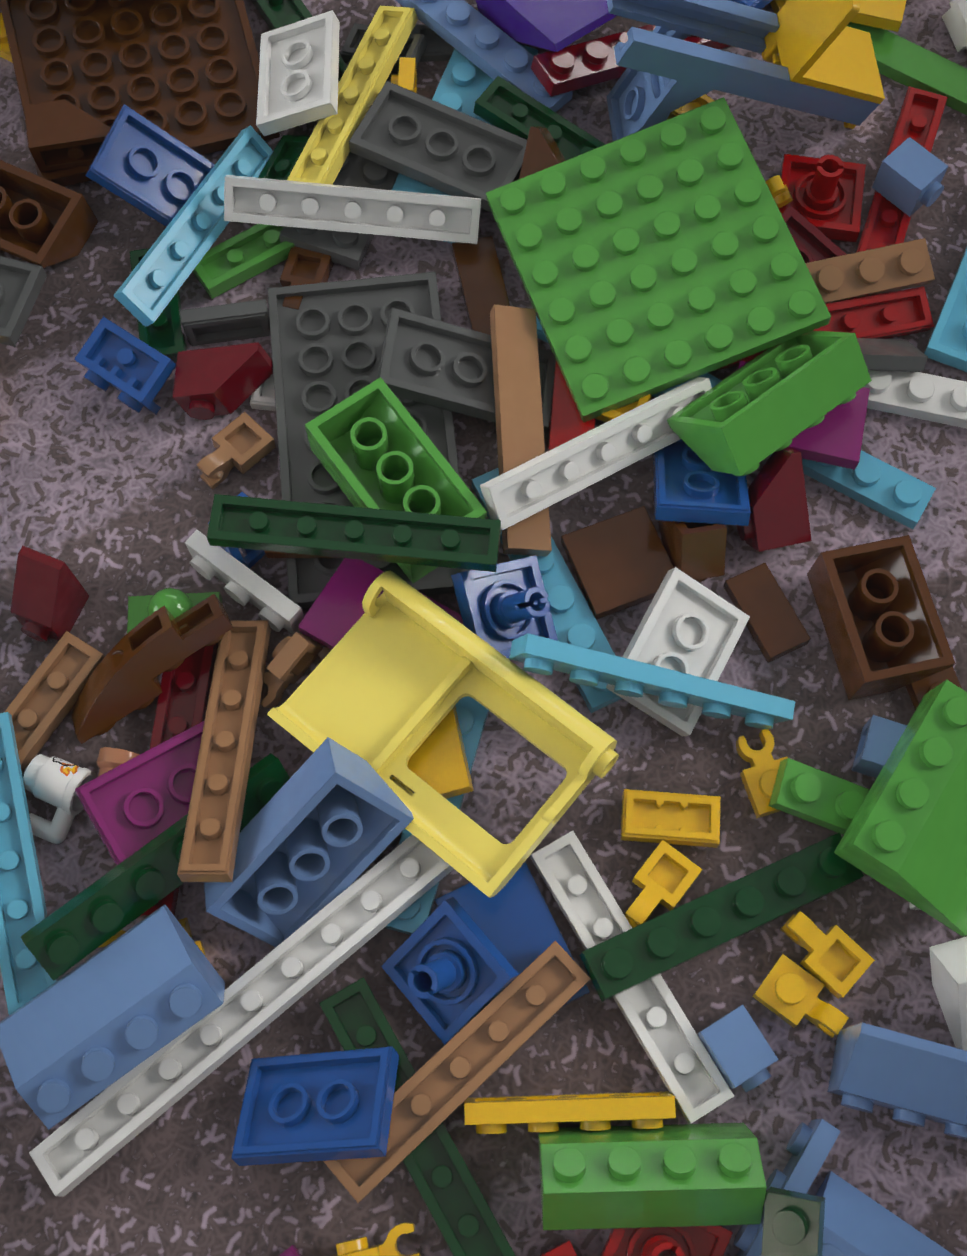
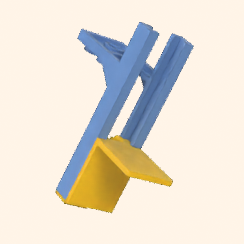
M607 0L610 14L656 26L652 32L631 26L627 32L628 41L626 43L618 42L614 47L616 64L626 67V70L606 97L613 141L666 121L670 112L712 90L844 122V127L854 129L856 125L860 126L885 99L870 33L847 26L860 11L859 0H787L777 14L730 0ZM693 35L761 53L765 61L685 41L684 39Z

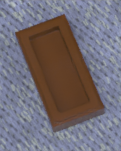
M766 563L725 581L723 587L734 606L750 616L746 627L767 663L809 643L811 640L810 636Z

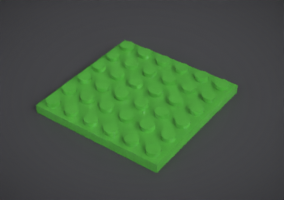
M724 97L486 192L488 205L531 304L536 311L538 320L583 423L599 417L610 410H616L639 401L640 398L649 394H656L828 325L831 315Z

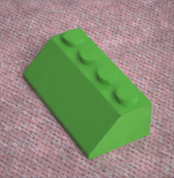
M810 331L768 348L668 418L667 422L669 427L713 471L733 474L735 476H745L757 470L760 466L759 463L773 452L787 448L792 443V439L806 428L820 424L825 418L824 415L836 406L854 399L856 392L872 380L855 333Z
M381 377L305 424L311 450L354 507L486 518L487 511ZM397 563L412 584L437 568L435 566Z
M744 1122L663 1125L662 1128L657 1129L611 1126V1129L602 1131L580 1130V1127H563L555 1132L538 1133L543 1230L754 1225L761 1223L767 1186L757 1137Z

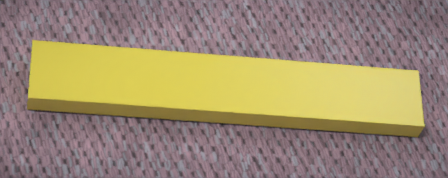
M379 6L338 83V114L319 119L287 180L333 185L350 152L349 140L385 85L418 21L415 8Z

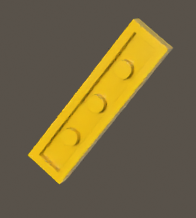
M669 1091L472 1097L464 1101L465 1125H476L477 1134L506 1133L507 1124L528 1123V1132L538 1133L559 1131V1122H580V1130L602 1131L611 1129V1120H631L632 1128L657 1129L663 1127V1119L676 1118L675 1096Z

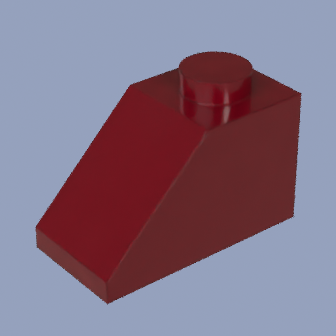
M259 342L179 351L177 353L173 399L191 418L209 420L214 416L232 414L273 374L272 359Z
M788 446L771 455L748 487L751 511L749 525H737L741 540H745L746 544L758 552L812 541L801 451Z
M22 546L17 558L10 612L23 625L21 631L27 636L44 643L47 642L49 637L59 641L66 631L70 633L89 595L65 562Z

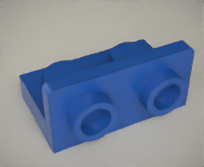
M104 316L74 359L88 370L84 378L105 392L111 385L120 391L117 399L137 413H140L142 408L145 407L156 415L161 407L153 402V400L176 368V364L170 358Z

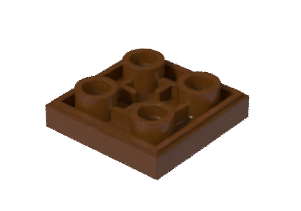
M645 506L561 536V544L596 620L653 599L667 571L674 568Z

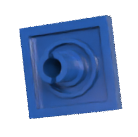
M536 555L497 564L496 572L468 570L451 575L463 625L506 658L510 656L512 640L527 633L558 641L550 611V601L548 602L547 599L549 596L545 591Z
M454 897L444 900L381 966L444 1045L519 975Z

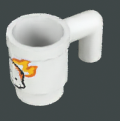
M39 754L32 759L23 776L25 790L32 792L35 798L57 807L52 822L33 813L29 814L33 835L53 844H60L66 839L75 815L84 809L75 793V789L97 778L94 771L85 767L81 768L56 756L49 758Z

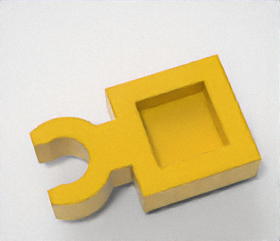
M762 729L759 733V738L763 744L761 750L751 749L744 735L739 736L736 741L738 755L751 765V768L742 770L740 776L756 818L780 811L770 807L769 803L780 761L788 758L786 756L777 760L773 759L771 752L774 748V737L768 729Z

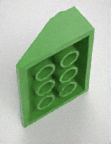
M945 680L923 696L834 853L962 937L967 936V692L949 680Z

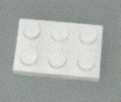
M333 10L261 34L256 126L263 136L338 114L340 22Z
M675 567L667 571L622 657L718 681L750 616ZM608 684L606 688L615 693V685ZM615 693L682 737L691 735L702 713V707L687 704V708H674L659 704V696L643 693V697H629Z

